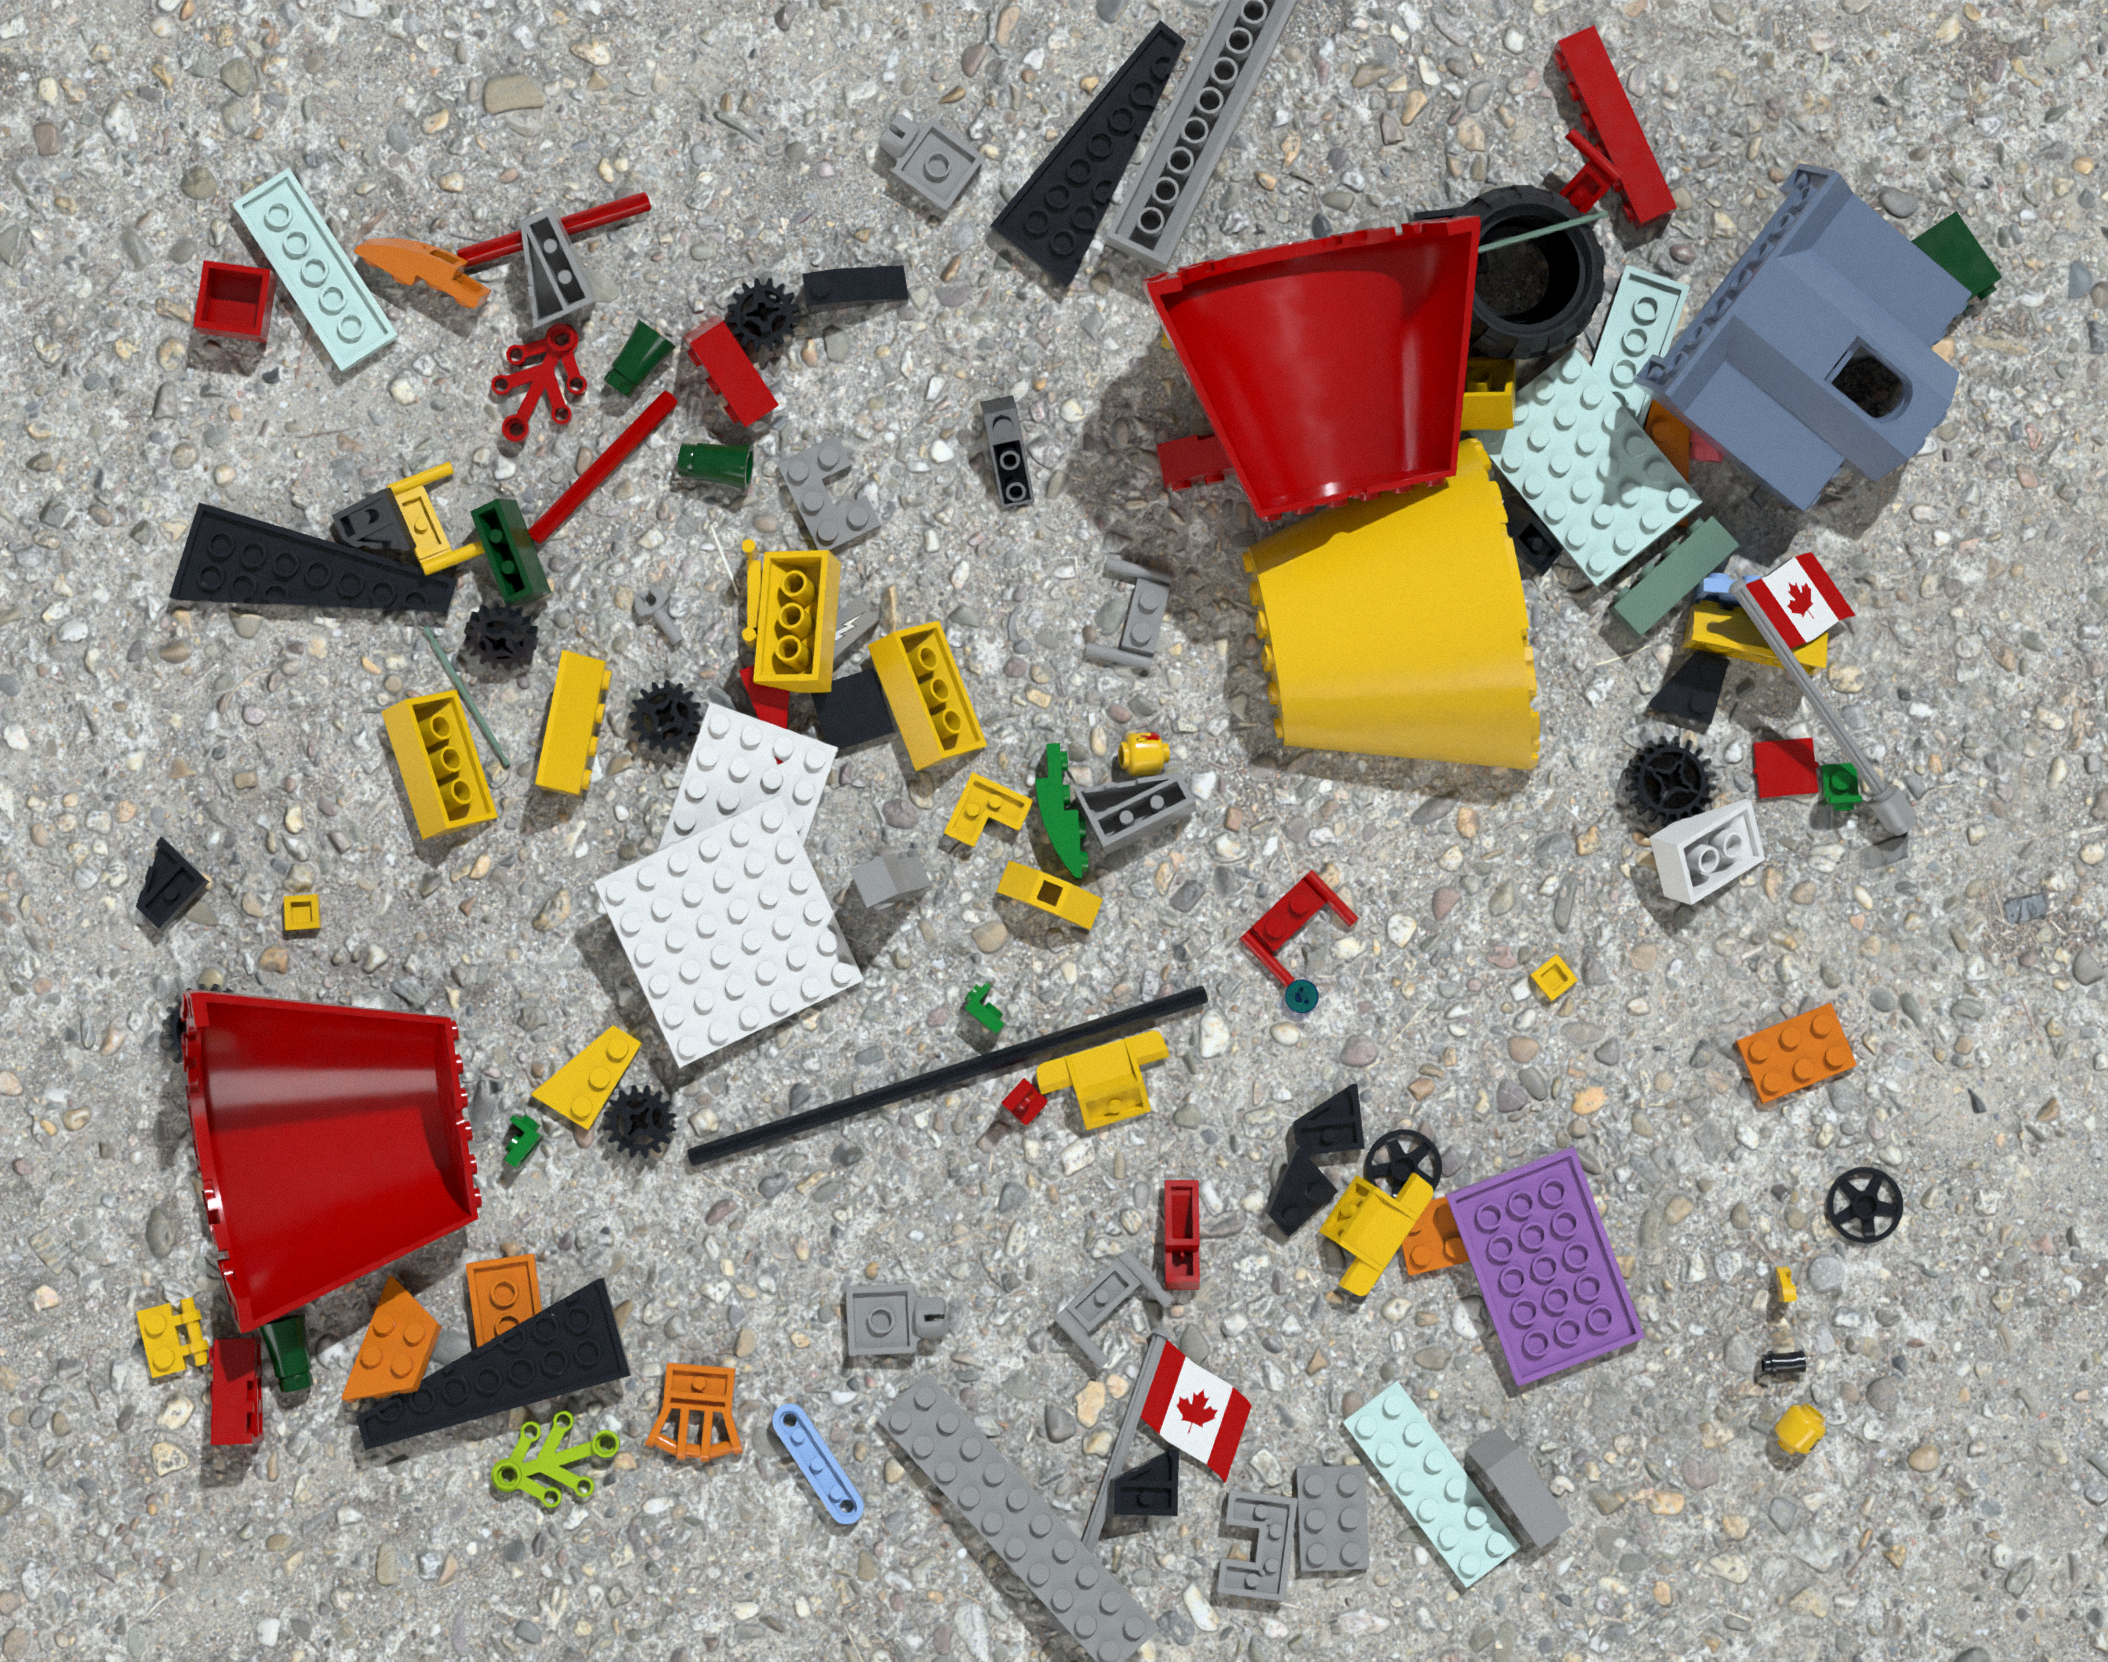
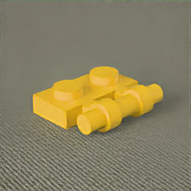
M193 1297L180 1300L183 1314L175 1315L172 1303L136 1312L152 1378L188 1369L185 1355L193 1354L196 1367L209 1364L206 1351L209 1349L207 1339H203L199 1323L202 1317L200 1309L196 1310ZM186 1324L190 1344L182 1346L178 1325Z

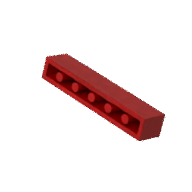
M1595 25L1558 40L1552 57L1558 71H1564L1569 81L1566 84V88L1573 102L1578 101L1583 112L1580 114L1581 123L1587 133L1592 132L1596 144L1593 146L1623 173L1611 186V189L1614 193L1619 192L1624 204L1621 205V210L1628 224L1633 222L1635 229L1638 230L1672 215L1677 209L1676 203Z

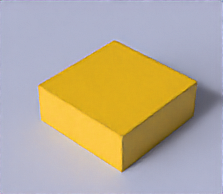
M319 894L283 896L286 931L321 929Z
M1558 954L1552 956L1529 975L1550 1002L1578 981Z

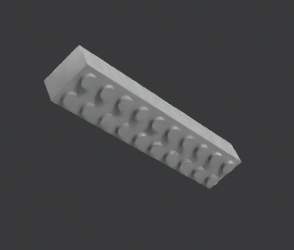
M1221 0L1105 237V244L1166 272L1299 0Z

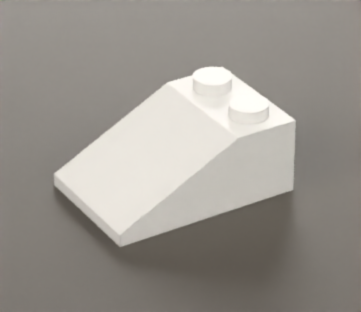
M1749 799L1676 821L1650 837L1664 897L1690 905L1765 860L1752 802Z

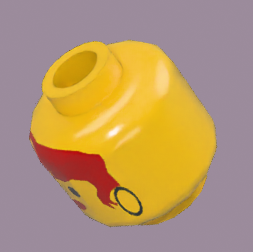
M1156 732L1129 733L1125 737L1124 742H1120L1118 746L1119 765L1122 769H1126L1130 776L1158 775L1162 771L1164 763H1169L1168 743H1163L1160 735Z

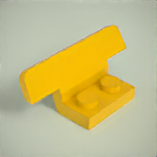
M1145 1032L1040 1064L1036 1070L1040 1093L1043 1095L1073 1086L1087 1131L1150 1112L1151 1107L1139 1066L1170 1057L1165 1041L1159 1032Z
M1412 1172L1395 1199L1378 1187L1355 1175L1319 1229V1232L1356 1256L1338 1285L1358 1296H1365L1370 1292L1433 1197V1188L1419 1175Z

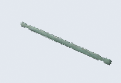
M1601 211L1595 215H1587L1479 246L1478 254L1588 223L1594 219L1609 217L1608 211Z
M429 626L424 627L422 630L429 637L431 645L494 750L499 754L505 767L511 765L438 641L434 639Z

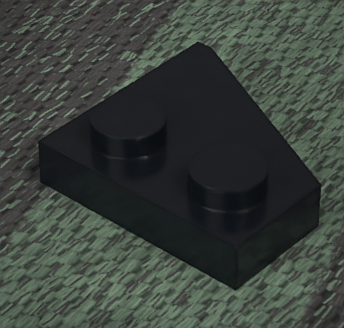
M1697 650L1648 702L1647 708L1710 726L1730 660Z
M161 836L156 843L158 850L153 865L148 867L145 876V887L140 891L135 907L159 930L164 931L210 881Z
M1357 1083L1349 1085L1292 1122L1294 1142L1306 1155L1365 1149Z
M1167 1450L1110 1479L1109 1514L1178 1516L1179 1450Z

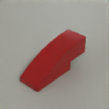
M1164 1180L1165 1289L1199 1290V1180Z

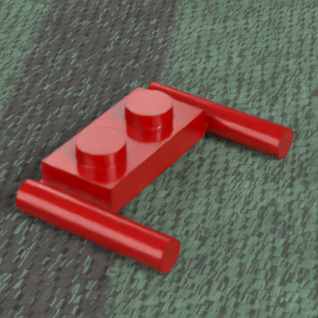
M1573 128L1565 136V139L1589 161L1558 194L1568 198L1572 206L1579 212L1586 214L1623 173Z
M1313 869L1239 938L1285 988L1295 978L1272 954L1325 903L1348 927L1359 919Z

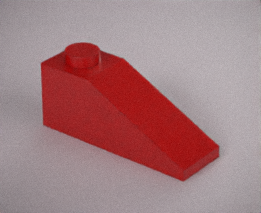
M755 664L740 670V676L758 719L788 729L790 691L754 683ZM774 756L778 765L783 763L782 760Z

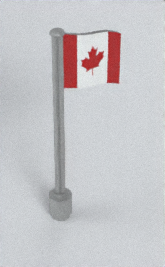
M1812 552L1804 553L1788 559L1760 579L1749 583L1745 580L1733 582L1729 587V594H1734L1872 791L1869 806L1887 831H1892L1895 836L1902 835L1912 829L1917 823V819L1914 816L1915 810L1897 785L1889 786L1882 782L1790 650L1814 640L1838 621L1856 616Z
M1162 1328L1151 1330L1153 1336L1082 1541L1092 1553H1094L1109 1509L1110 1479L1121 1474L1140 1418L1166 1441L1205 1463L1226 1483L1252 1407L1246 1397L1232 1385L1193 1363L1169 1342L1167 1338H1170V1334ZM1048 1609L1046 1616L1049 1617L1047 1625L1070 1633Z

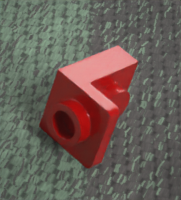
M1023 1078L1001 1104L1020 1122L1028 1125L1044 1108L1048 1100L1029 1081Z

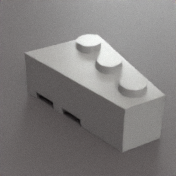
M552 205L522 219L520 226L527 269L533 329L594 302L597 295L555 206Z
M1180 772L1137 778V780L1127 782H1109L1100 786L1073 788L1076 799L1105 856L1197 811L1195 800Z
M916 849L900 852L898 857L895 853L880 856L850 870L866 908L870 914L876 911L878 916L895 910L897 908L895 902L932 886Z
M1500 1426L1466 1449L1482 1471L1478 1474L1489 1491L1495 1489L1499 1494L1500 1498L1496 1502L1507 1517L1513 1514L1519 1522L1514 1527L1526 1543L1532 1540L1541 1549L1573 1525L1523 1452Z

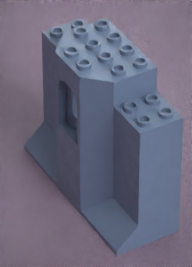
M1799 163L1779 189L1787 197L1665 357L1662 358L1652 354L1632 382L1778 501L1804 512L1818 501L1821 495L1820 490L1827 481H1831L1838 475L1842 467L1841 464L1851 473L1876 482L1909 460L1912 455H1916L1924 447L1925 438L1930 431L1944 421L1947 415L1946 411L1952 404L1959 372L1935 353L1931 347L1943 339L1947 331L1946 327L1952 319L1963 313L1968 304L1967 300L1972 293L1857 197L1836 170ZM1860 346L1894 373L1902 383V394L1899 401L1883 417H1871L1831 384Z

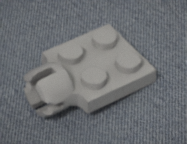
M898 114L891 120L889 129L886 128L883 131L878 142L879 147L896 161V166L891 174L946 213L981 165L985 156L933 118H930L922 126L915 124L903 114Z
M915 1284L846 1287L849 1356L918 1353L919 1340L923 1338H940L946 1334L947 1320H929V1315L947 1313L945 1300L941 1297L918 1296Z

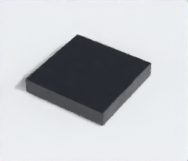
M874 668L833 680L831 692L811 693L827 744L839 747L838 751L894 733Z

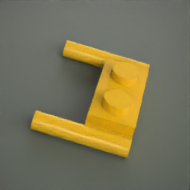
M449 461L386 485V488L391 487L417 547L413 551L419 564H421L425 576L485 553L481 540L454 551L451 550L423 487L426 484L454 474Z
M746 539L742 542V549L748 559L747 628L743 630L742 637L747 646L754 649L757 643L756 632H758L763 564L761 560H757L759 552L754 541Z

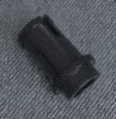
M1803 1350L1774 1354L1773 1351H1768L1766 1355H1761L1763 1375H1770L1771 1378H1775L1776 1374L1805 1373L1806 1358Z

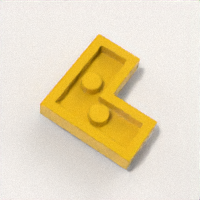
M972 772L945 828L944 834L975 848L988 818L1020 832L1034 800Z

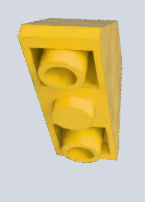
M1010 860L996 892L1088 930H1091L1103 898L1069 882Z

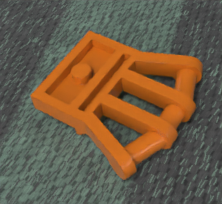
M667 1362L663 1408L645 1445L650 1448L656 1446L676 1456L677 1460H686V1457L700 1458L701 1462L708 1463L710 1459L734 1453L735 1456L744 1453L732 1414L736 1368ZM672 1408L681 1409L678 1442L661 1434V1430ZM690 1410L705 1411L702 1445L687 1443ZM714 1412H722L730 1439L711 1445Z

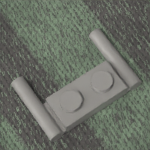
M1108 557L1106 571L1138 579L1121 650L1087 642L1085 655L1150 671L1174 573Z
M1129 1249L1120 1255L1053 1318L1099 1369L1109 1359L1086 1334L1142 1283L1164 1308L1174 1300L1172 1295Z

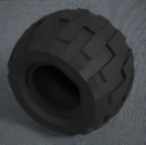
M1512 185L1494 188L1471 199L1457 210L1452 219L1459 216L1479 215L1481 222L1479 246H1483L1499 238L1518 236L1586 215L1572 206L1568 198L1552 190L1547 191L1535 188L1533 185ZM1588 222L1528 240L1540 249L1545 256L1549 268L1547 290L1543 298L1531 309L1517 314L1498 312L1489 307L1481 299L1476 288H1474L1469 345L1483 351L1485 355L1500 359L1525 360L1548 355L1563 348L1568 342L1580 335L1592 321V315L1597 305L1602 301L1606 285L1603 282L1604 265H1606L1603 245H1599L1593 231L1594 225Z

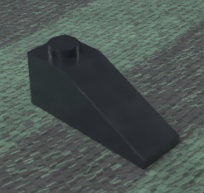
M904 265L840 268L802 274L809 314L909 299Z

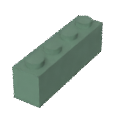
M1713 516L1706 522L1700 517L1686 530L1690 536L1681 545L1675 540L1661 553L1665 559L1657 567L1650 563L1636 576L1640 582L1632 590L1626 585L1612 598L1616 604L1609 611L1636 640L1740 546Z

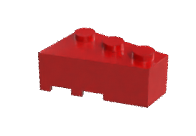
M717 315L713 316L683 336V339L689 346L686 353L697 368L702 365L708 374V377L704 380L714 395L717 396L721 393L727 402V405L723 408L734 424L740 421L746 428L779 406L720 317Z
M1215 433L1202 436L1196 434L1156 445V454L1164 489L1172 487V492H1180L1191 489V483L1205 481V485H1214L1224 482L1225 476L1234 475Z
M261 1337L214 1339V1346L209 1348L210 1367H213V1380L210 1382V1399L212 1401L211 1445L253 1444L264 1440Z

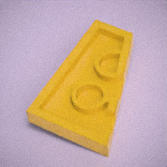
M612 1025L530 1095L585 1129L590 1130L643 1043Z

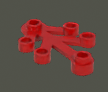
M556 323L547 330L545 338L522 346L512 345L508 348L506 352L507 360L511 365L517 367L524 365L528 357L547 352L542 364L507 376L500 374L491 381V388L498 396H507L513 388L532 382L516 415L508 416L502 423V433L508 441L521 443L528 438L530 434L528 421L545 388L552 406L551 416L554 422L560 426L568 425L573 417L572 411L565 405L554 372L561 358L568 375L566 386L572 395L581 396L587 391V381L580 374L573 354L578 346L579 337L571 325ZM560 335L568 337V342L564 346L556 344V339ZM515 350L523 352V357L519 361L511 359V354ZM579 379L583 381V387L575 391L571 388V383ZM499 380H506L508 382V386L504 391L496 389V383ZM565 409L568 411V417L562 421L556 419L557 411ZM516 424L523 427L522 433L518 436L511 434V428Z

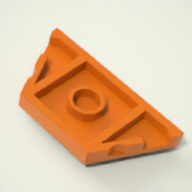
M388 1276L341 1396V1399L346 1403H356L357 1399L368 1397L376 1399L388 1397L396 1392L404 1394L418 1391L442 1326L393 1276Z

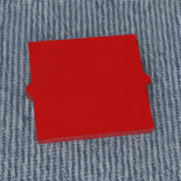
M1813 737L1753 743L1755 768H1753L1752 772L1756 774L1759 799L1818 793L1816 768L1819 767V763L1815 762Z

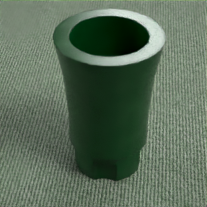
M638 319L630 337L611 364L613 368L609 370L603 380L630 399L638 386L642 387L650 374L676 346Z
M682 443L678 454V475L693 477L694 480L729 485L748 491L754 467L753 444L717 445L697 443L695 445Z
M305 1313L277 1318L260 1326L259 1329L265 1340L281 1393L293 1392L313 1386Z

